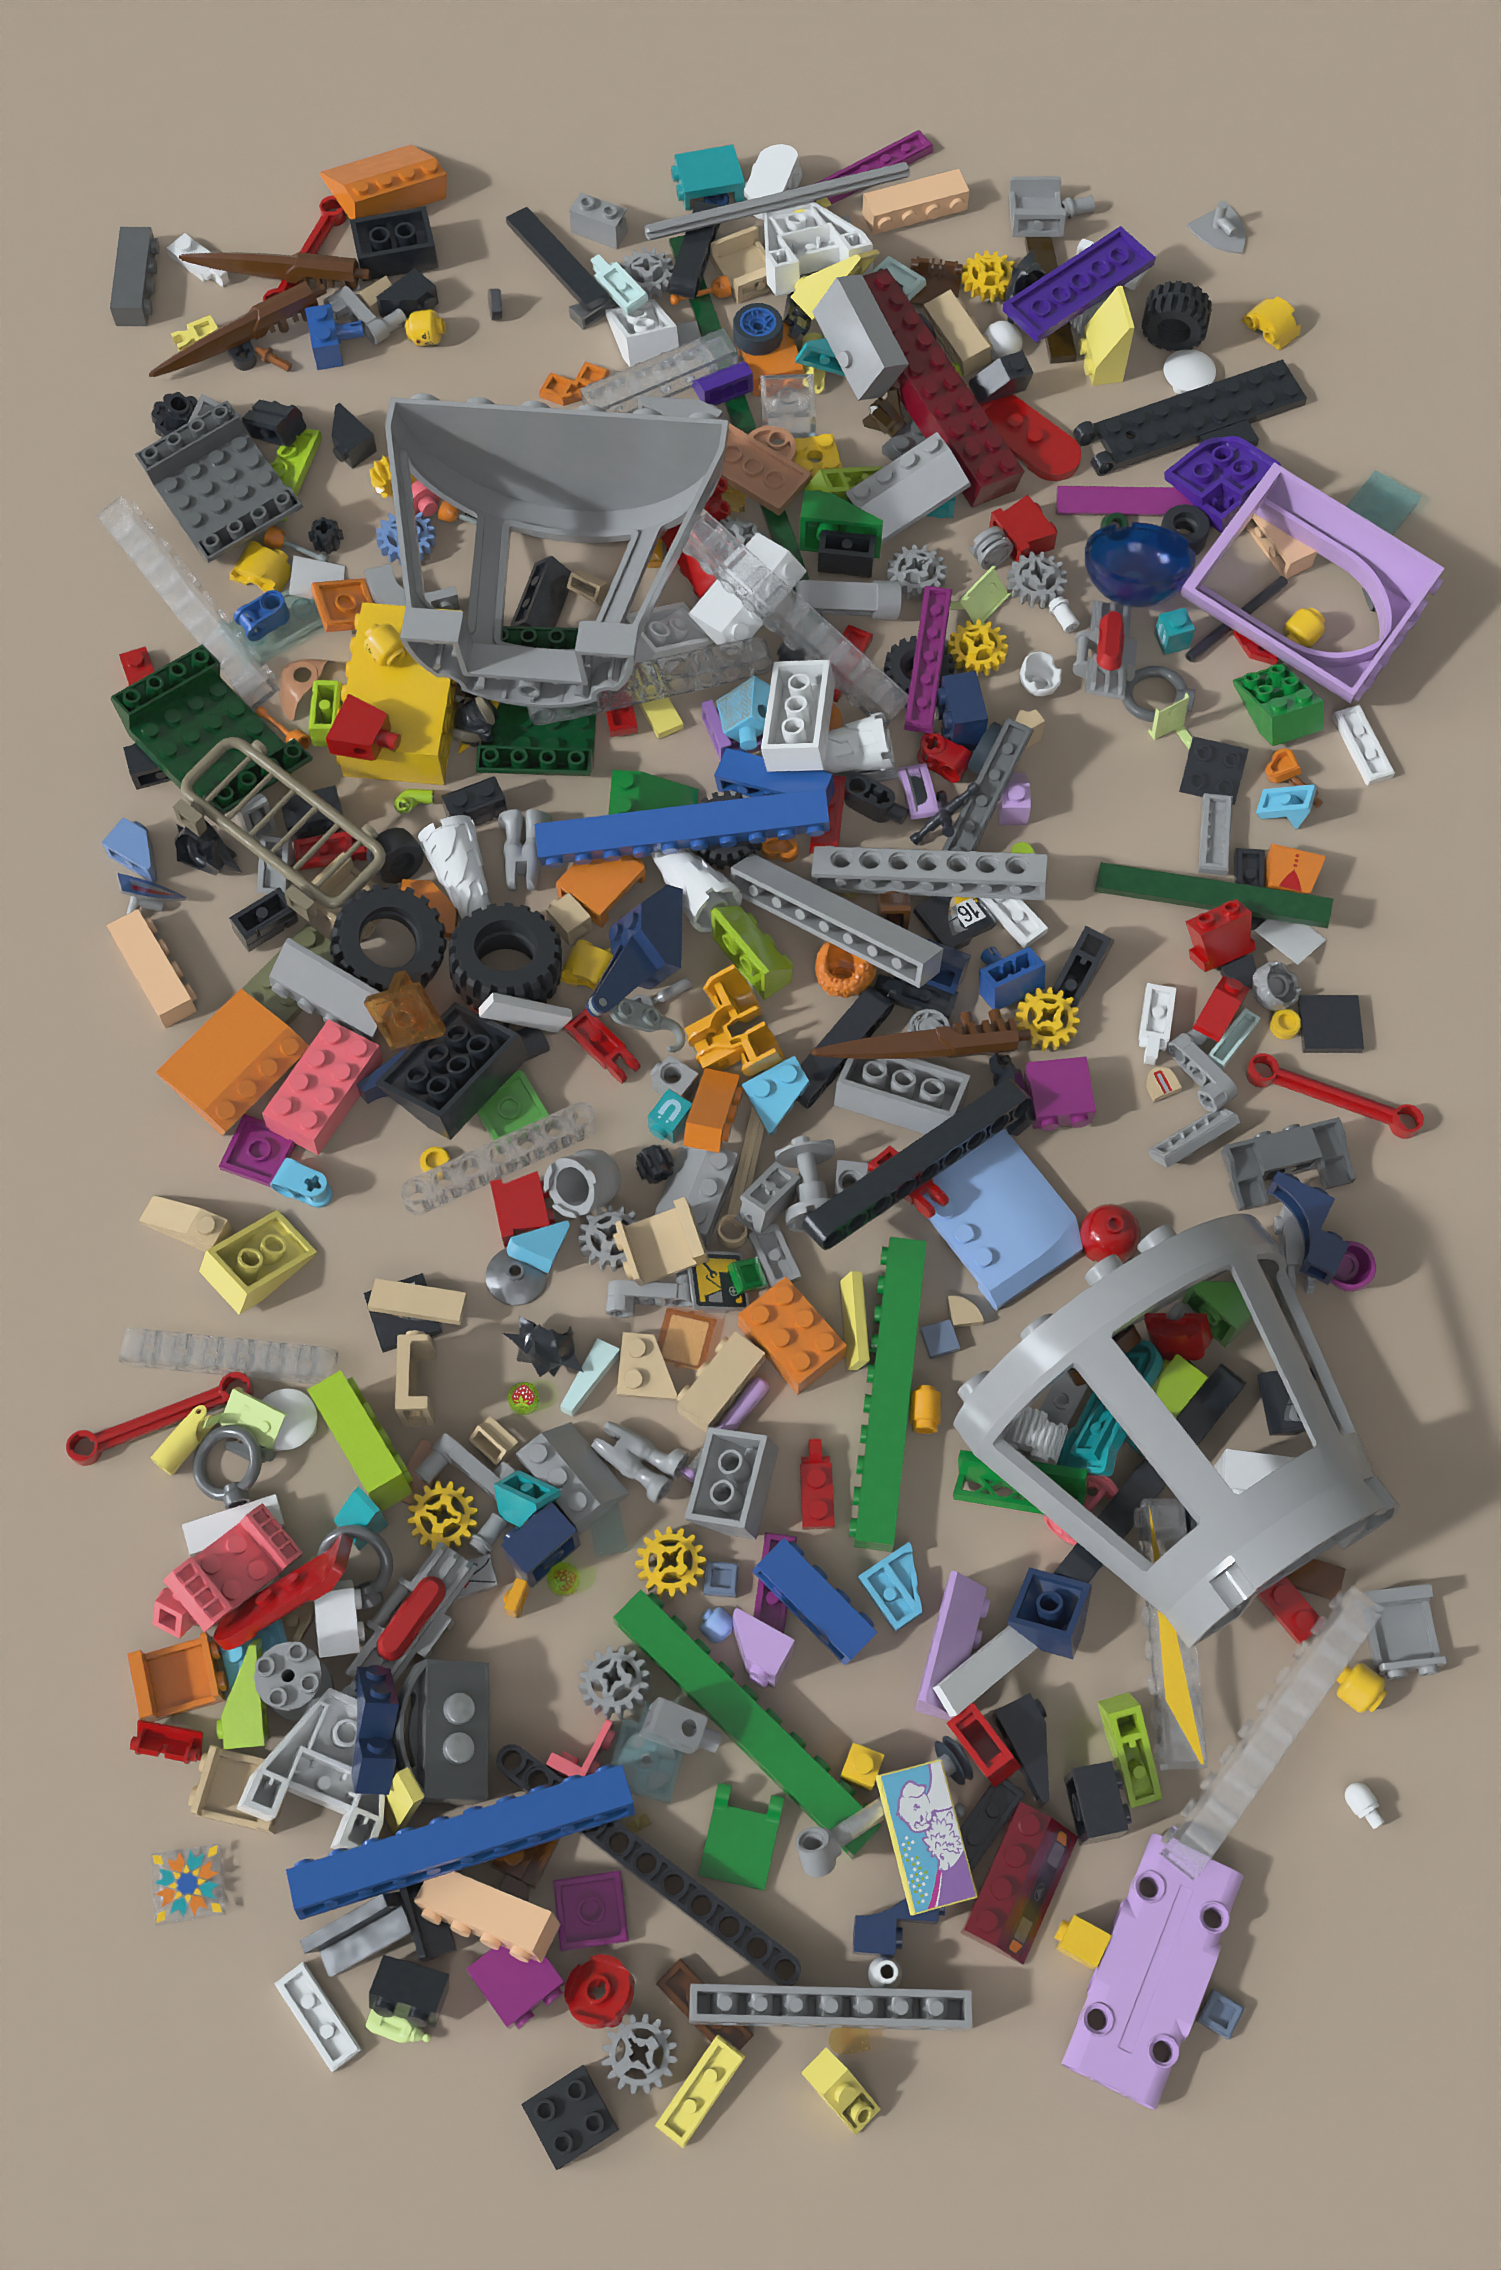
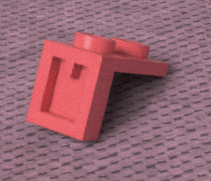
M606 1719L582 1767L578 1766L580 1762L578 1758L562 1751L560 1756L552 1752L546 1766L565 1778L573 1775H581L583 1777L595 1773L601 1766V1763L597 1762L602 1750L608 1751L617 1733L612 1731L614 1728L613 1721Z

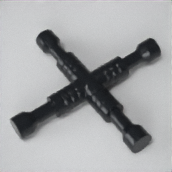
M973 781L968 785L964 793L960 796L957 795L950 802L947 801L948 797L945 791H938L936 793V800L939 812L925 823L926 826L910 836L911 841L918 845L926 834L930 831L933 832L940 825L943 826V835L945 837H952L955 832L952 825V815L965 804V800L971 795H976L981 790L979 785Z

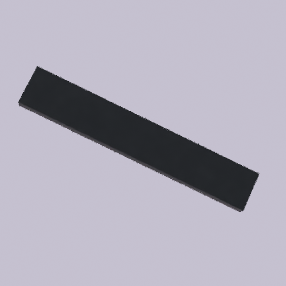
M528 207L506 217V223L587 312L609 301L608 293Z

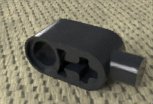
M853 773L847 777L844 789V802L849 808L877 823H885L890 819L900 825L904 823L909 814V809L895 802V794L890 788L862 773ZM853 790H860V791H862V792H861V793H855V792H853Z

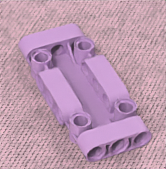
M1151 1834L1136 1875L1130 1883L1126 1899H1123L1109 1931V1934L1112 1935L1089 1982L1086 1992L1088 1997L1078 2015L1077 2025L1061 2063L1063 2066L1153 2110L1157 2109L1172 2066L1178 2060L1182 2040H1186L1219 1956L1221 1949L1219 1942L1223 1931L1229 1925V1915L1244 1878L1242 1874L1166 1837ZM1142 1879L1153 1883L1155 1894L1152 1898L1141 1894L1139 1883ZM1209 1909L1217 1914L1219 1922L1215 1929L1205 1924L1203 1919L1205 1910ZM1091 2010L1099 2011L1104 2018V2025L1098 2031L1092 2029L1088 2024L1087 2016ZM1158 2041L1163 2042L1169 2051L1168 2058L1163 2063L1156 2060L1152 2052L1154 2044Z

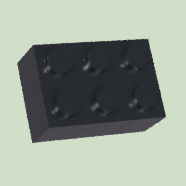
M426 206L350 219L359 267L371 270L370 280L409 273L414 268L418 271L439 268Z

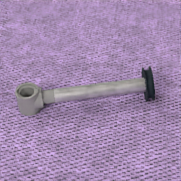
M944 1736L942 1742L936 1741L934 1744L938 1757L936 1760L942 1759L946 1778L950 1776L959 1785L965 1784V1778L972 1780L973 1770L971 1764L960 1746L949 1736ZM881 1797L831 1830L827 1827H809L798 1834L796 1847L805 1874L810 1877H823L829 1874L835 1868L836 1858L842 1854L841 1848L886 1818Z

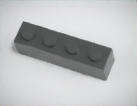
M120 227L110 310L116 326H147L148 315H152L150 297L155 293L153 274H157L155 255L159 254L160 247L159 240L154 238L151 227Z

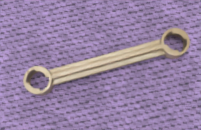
M753 1105L750 1111L727 1215L719 1220L717 1225L719 1242L724 1247L730 1249L741 1247L748 1237V1228L735 1220V1217L740 1213L741 1195L753 1184L765 1127ZM735 1223V1226L741 1230L742 1236L734 1240L727 1239L721 1230L726 1224Z

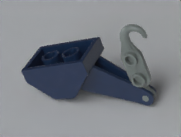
M667 884L611 925L609 939L611 940V953L613 957L588 999L586 1008L593 1017L609 1014L616 1023L641 1031H671L676 1036L677 1041L674 1046H668L667 1051L675 1053L680 1051L685 1044V1033L679 1023L666 1018L653 1006L625 998L637 987L651 990L681 969L683 889Z

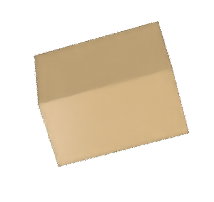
M387 276L360 291L356 296L374 315H377L379 309L376 296L392 284Z
M581 569L571 572L566 587L598 605H601L609 591L607 582ZM580 583L595 589V594L580 587Z
M1020 709L1015 721L1034 730L1026 746L1028 748L1042 740L1046 721L1037 709L1030 712Z
M491 1416L482 1424H479L468 1439L496 1466L502 1461L506 1462L520 1448L519 1442Z

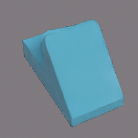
M1313 784L1263 789L1256 813L1260 819L1287 817L1294 828L1298 829L1311 811L1317 787Z

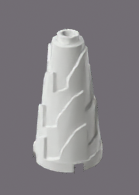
M884 713L871 714L870 717L847 723L845 727L829 731L824 770L828 773H839L854 770L861 772L893 769L895 767L893 763L895 762L889 729H884L883 723L887 722Z
M465 815L451 816L440 819L442 826L435 829L433 823L425 827L418 835V842L430 862L438 881L444 886L454 908H457L463 919L465 916L472 917L471 912L480 907L482 910L487 909V905L490 904L487 894L489 891L482 868L484 863L473 819L471 820L469 816Z
M689 848L679 849V852L674 854H663L662 851L650 853L653 861L662 873L665 883L683 889L682 910L696 930L700 932L712 931L711 910L714 908L740 906L742 894L739 892V888L722 873L715 871L699 855L696 856Z

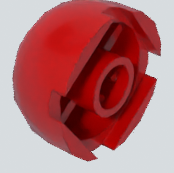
M1112 1203L1099 1205L1091 1210L1082 1221L1079 1231L1083 1246L1082 1251L1088 1259L1097 1262L1114 1254L1119 1257L1123 1264L1128 1262L1137 1251V1246L1141 1239V1229L1135 1215L1125 1207Z

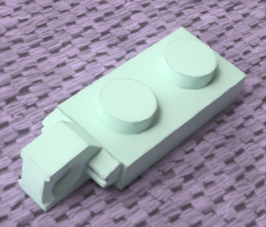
M599 254L591 259L593 270L596 273L594 275L595 279L627 315L649 301L647 293L617 262L608 264Z

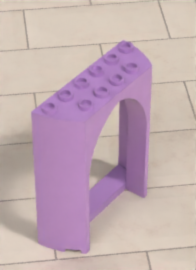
M1274 462L1185 582L1181 590V596L1352 704L1355 699L1359 701L1364 692L1369 690L1379 671L1383 670L1394 650L1398 649L1405 639L1409 629H1412L1416 624L1422 611L1428 604L1427 596L1429 593L1434 595L1443 583V580L1439 577L1445 568ZM1254 514L1291 537L1316 550L1317 553L1351 574L1363 586L1370 596L1378 615L1379 641L1368 647L1350 652L1335 653L1310 649L1281 635L1204 586L1203 583Z

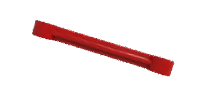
M327 196L320 202L321 217L301 248L300 253L317 254L333 226H339L346 221L347 214L335 196ZM283 279L278 288L270 289L264 294L263 301L298 285L300 281L297 283H287Z
M1266 1053L1253 1056L1246 1069V1078L1255 1087L1264 1088L1275 1084L1388 1124L1392 1133L1402 1139L1414 1137L1424 1122L1422 1112L1414 1105L1404 1104L1397 1109L1280 1068L1277 1060ZM1262 1063L1267 1065L1272 1071V1076L1268 1078L1261 1077V1074L1255 1069V1064ZM1399 1114L1411 1116L1416 1123V1127L1414 1129H1406V1125L1400 1121Z
M230 1372L221 1379L218 1387L96 1434L88 1430H79L68 1438L66 1452L78 1465H92L99 1460L102 1451L182 1421L199 1405L205 1406L208 1411L228 1403L230 1395L226 1392V1389L233 1381L242 1380L243 1383L247 1384L246 1393L251 1396L254 1395V1387L245 1374ZM85 1438L95 1442L94 1450L87 1457L85 1454L78 1455L74 1452L76 1444Z

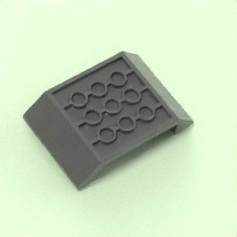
M228 401L223 402L135 454L158 494L207 563L217 559L303 508L302 503L292 489L284 485L248 435L240 417Z

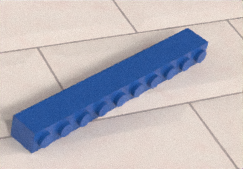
M825 788L534 824L537 856L541 865H546L547 868H559L563 866V863L570 862L585 865L591 863L594 859L602 858L605 861H616L621 859V856L627 855L642 858L649 856L651 852L660 851L663 854H674L679 852V849L684 848L700 851L707 849L709 845L720 844L721 847H732L737 845V842L742 841L757 844L765 842L766 838L778 837L779 840H789L799 834H807L814 837L823 835L824 831H830Z
M605 1765L598 1768L593 1774L583 1777L581 1775H573L565 1778L561 1784L551 1787L548 1785L537 1786L531 1789L529 1794L519 1797L514 1795L505 1796L497 1800L496 1804L484 1808L482 1806H473L466 1809L462 1815L452 1818L448 1816L438 1817L430 1821L429 1825L417 1829L415 1827H406L397 1831L396 1835L385 1839L380 1837L371 1838L364 1841L362 1846L350 1850L348 1848H339L331 1851L327 1857L314 1860L309 1858L300 1860L294 1864V1867L286 1869L294 1911L299 1920H303L381 1895L382 1893L401 1889L635 1815L634 1802L623 1766Z

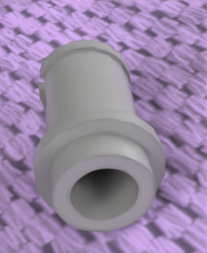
M1092 195L1076 199L1068 197L1065 201L1061 202L1068 219H1072L1074 215L1094 212L1095 202Z
M492 1513L476 1535L472 1534L469 1546L482 1556L487 1552L491 1553L493 1550L491 1546L509 1526L508 1523L499 1515Z

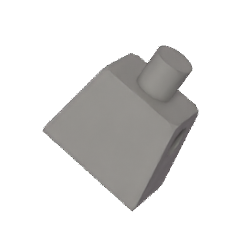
M659 1697L650 1704L639 1737L687 1754L694 1753L698 1747L715 1753L721 1741L722 1733L706 1728L707 1716ZM682 1725L689 1729V1737L683 1734Z

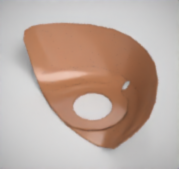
M300 659L284 667L280 679L279 699L282 709L289 720H294L298 702L311 689L313 681L319 679L325 664L329 660ZM299 668H308L311 671V677L306 682H298L294 679V672Z

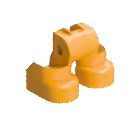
M732 964L711 976L704 985L703 990L709 996L716 1009L710 1015L684 1028L689 1037L687 1039L689 1046L695 1047L698 1053L696 1056L697 1063L701 1064L703 1069L723 1071L741 1060L743 1064L742 1072L745 1076H754L785 1061L786 1058L780 1045L764 1021L748 1029L744 1034L732 1037L729 1028L737 1021L748 1023L763 1015L753 990L737 967Z

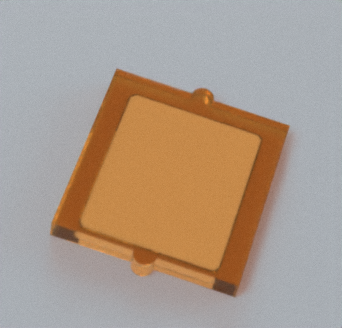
M667 1308L657 1342L665 1363L675 1365L676 1369L684 1367L698 1371L707 1359L717 1320L695 1315L694 1311L687 1313Z

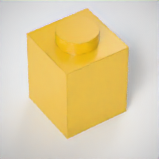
M853 1742L840 1779H843L848 1784L871 1792L876 1780L875 1776L878 1775L885 1755Z
M1073 1915L1069 1921L1064 1919L1061 1921L1054 1936L1059 1941L1055 1949L1093 1970L1097 1968L1112 1935Z

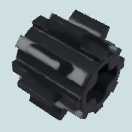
M321 517L322 519L315 520L312 523V531L308 532L310 542H313L316 551L330 554V552L337 551L340 548V540H343L344 536L342 529L338 527L337 521Z
M660 1144L644 1148L636 1155V1169L641 1179H647L649 1184H657L668 1179L674 1173L672 1168L674 1167V1160L668 1148L663 1150Z

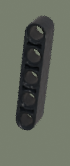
M696 201L692 213L721 207L722 205ZM720 224L685 233L671 275L670 295L696 299L710 257V244L715 241Z
M873 986L867 987L814 1049L871 1037L890 1015L895 1002ZM810 1053L800 1065L810 1084L802 1096L797 1098L796 1102L809 1109L841 1073L848 1058L820 1057Z

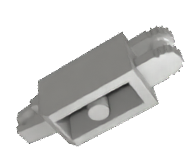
M1283 1204V1208L1278 1216L1274 1217L1273 1232L1275 1235H1278L1279 1247L1287 1261L1286 1272L1294 1291L1296 1288L1295 1275H1303L1305 1293L1313 1294L1315 1278L1299 1271L1304 1257L1302 1232L1291 1211Z

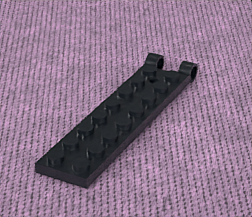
M1282 359L1096 423L1091 421L1082 422L1074 429L1073 434L1080 446H1087L1094 441L1100 440L1106 451L1096 454L1091 460V465L1098 476H1104L1111 471L1199 441L1200 435L1244 420H1248L1251 424L1304 406L1307 397ZM1126 435H1131L1135 438L1129 439Z

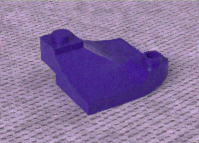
M1213 437L1200 443L1164 472V478L1182 493L1193 506L1204 511L1209 518L1210 526L1222 534L1275 462L1280 466L1281 463L1240 437Z

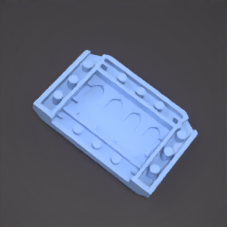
M1003 1129L932 1178L933 1183L948 1196L949 1203L946 1206L940 1207V1205L931 1200L928 1193L923 1195L932 1204L936 1212L929 1221L979 1283L978 1289L996 1311L1072 1260L1083 1250L1076 1216L1015 1140L1008 1134L1006 1129Z

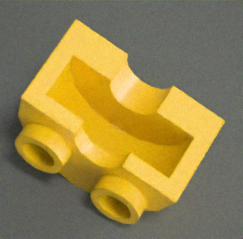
M1278 296L1274 299L1265 298L1246 313L1241 320L1253 331L1257 329L1262 330L1265 341L1279 351L1299 336L1301 332V324L1296 325L1292 315L1295 311L1294 308L1286 300Z
M250 541L232 569L230 580L244 585L253 583L264 592L276 590L281 593L291 576L292 568L287 562L288 556L279 549L273 551L256 541Z
M578 940L576 945L571 948L564 964L561 982L575 987L583 985L594 991L613 957L611 949L606 948L603 950L593 946L586 940Z

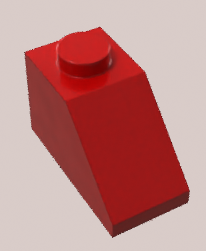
M1223 975L1192 1029L1220 1042L1239 1012L1250 989L1237 979L1228 978Z

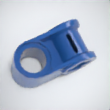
M269 590L250 603L238 608L234 613L233 619L237 625H241L244 628L249 641L255 642L261 640L278 627L285 625L290 619V612L283 595L279 591Z

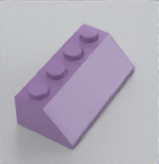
M951 1570L946 1583L914 1711L948 1721L955 1716H949L933 1687L970 1658L972 1649L978 1650L983 1632L977 1629L979 1618H986L990 1599L985 1598L986 1587L956 1571Z

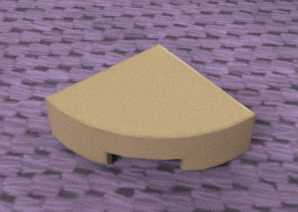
M948 1296L947 1301L953 1328L983 1325V1316L975 1304L960 1296Z

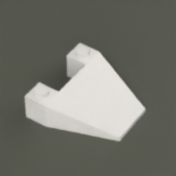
M814 201L763 213L767 284L775 296H785L795 292L794 286L800 279V275L820 271L854 255L873 250L872 242L862 230ZM803 208H804V210H805V212H800V213H795V212H794L795 210H799V209H803ZM873 262L863 275L873 273Z
M328 1688L252 1773L236 1809L268 1822L276 1817L284 1795L288 1791L343 1814L331 1848H348L350 1850L362 1846V1843L368 1839L378 1837L383 1825L385 1795L355 1794L351 1777L357 1731V1699Z

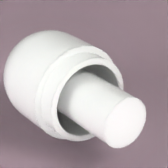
M1359 1782L1350 1784L1345 1791V1800L1354 1814L1358 1815L1360 1819L1365 1816L1373 1829L1384 1823L1385 1821L1376 1810L1380 1805L1377 1803L1378 1800L1370 1788Z

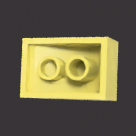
M875 249L860 253L807 277H801L794 286L796 290L791 298L812 320L815 319L812 311L834 280L842 276L863 275L880 252Z
M1123 286L1115 288L1084 326L1083 336L1078 341L1079 353L1084 355L1085 358L1084 371L1086 376H1090L1092 386L1123 382L1135 328Z
M277 1209L206 1250L199 1272L240 1315L263 1301L316 1256L317 1251Z

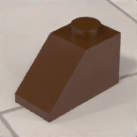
M897 891L879 893L877 915L908 930L911 914L908 893H899Z

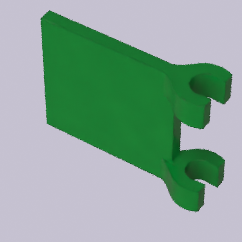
M718 1783L698 1875L765 1891L784 1798L771 1795L767 1814L729 1806L732 1786Z

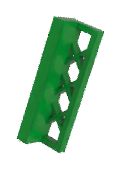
M960 1450L958 1457L959 1475L953 1491V1500L1044 1514L978 1459L972 1451ZM1030 1461L1074 1499H1078L1077 1501L1081 1505L1085 1506L1088 1494V1470ZM966 1481L979 1483L982 1487L974 1492L963 1490ZM1005 1487L1010 1488L1014 1493L1003 1497L998 1496L994 1491Z

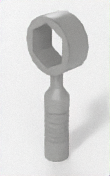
M685 977L672 986L660 991L657 997L652 1000L645 995H636L629 1000L653 1006L658 1002H666L683 991L690 989L692 984L689 978Z

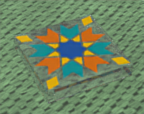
M221 1844L151 1854L155 1925L226 1915Z

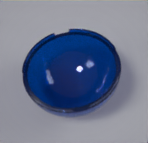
M1132 522L1131 527L1116 528V524H1111L1092 533L1085 546L1084 561L1091 582L1103 596L1122 606L1147 608L1170 600L1182 590L1183 585L1193 573L1196 553L1188 546L1189 541L1177 532L1154 524Z

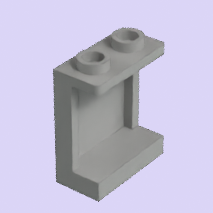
M1061 177L1010 178L1008 202L1012 237H1063L1066 211L1061 205Z
M1431 1584L1366 1591L1359 1597L1374 1671L1379 1675H1386L1387 1680L1407 1677L1406 1672L1418 1671L1419 1676L1434 1675L1439 1673V1668L1448 1663L1447 1657L1440 1654L1429 1600L1434 1597Z

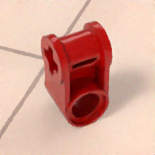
M932 732V734L926 733L922 736L920 749L917 753L919 764L926 763L929 770L951 783L959 782L967 770L972 757V753L967 748L957 745L936 732Z

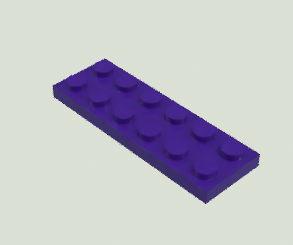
M1119 226L1004 302L1002 311L1038 343L1109 296L1117 286H1124L1154 266L1156 257L1123 227Z

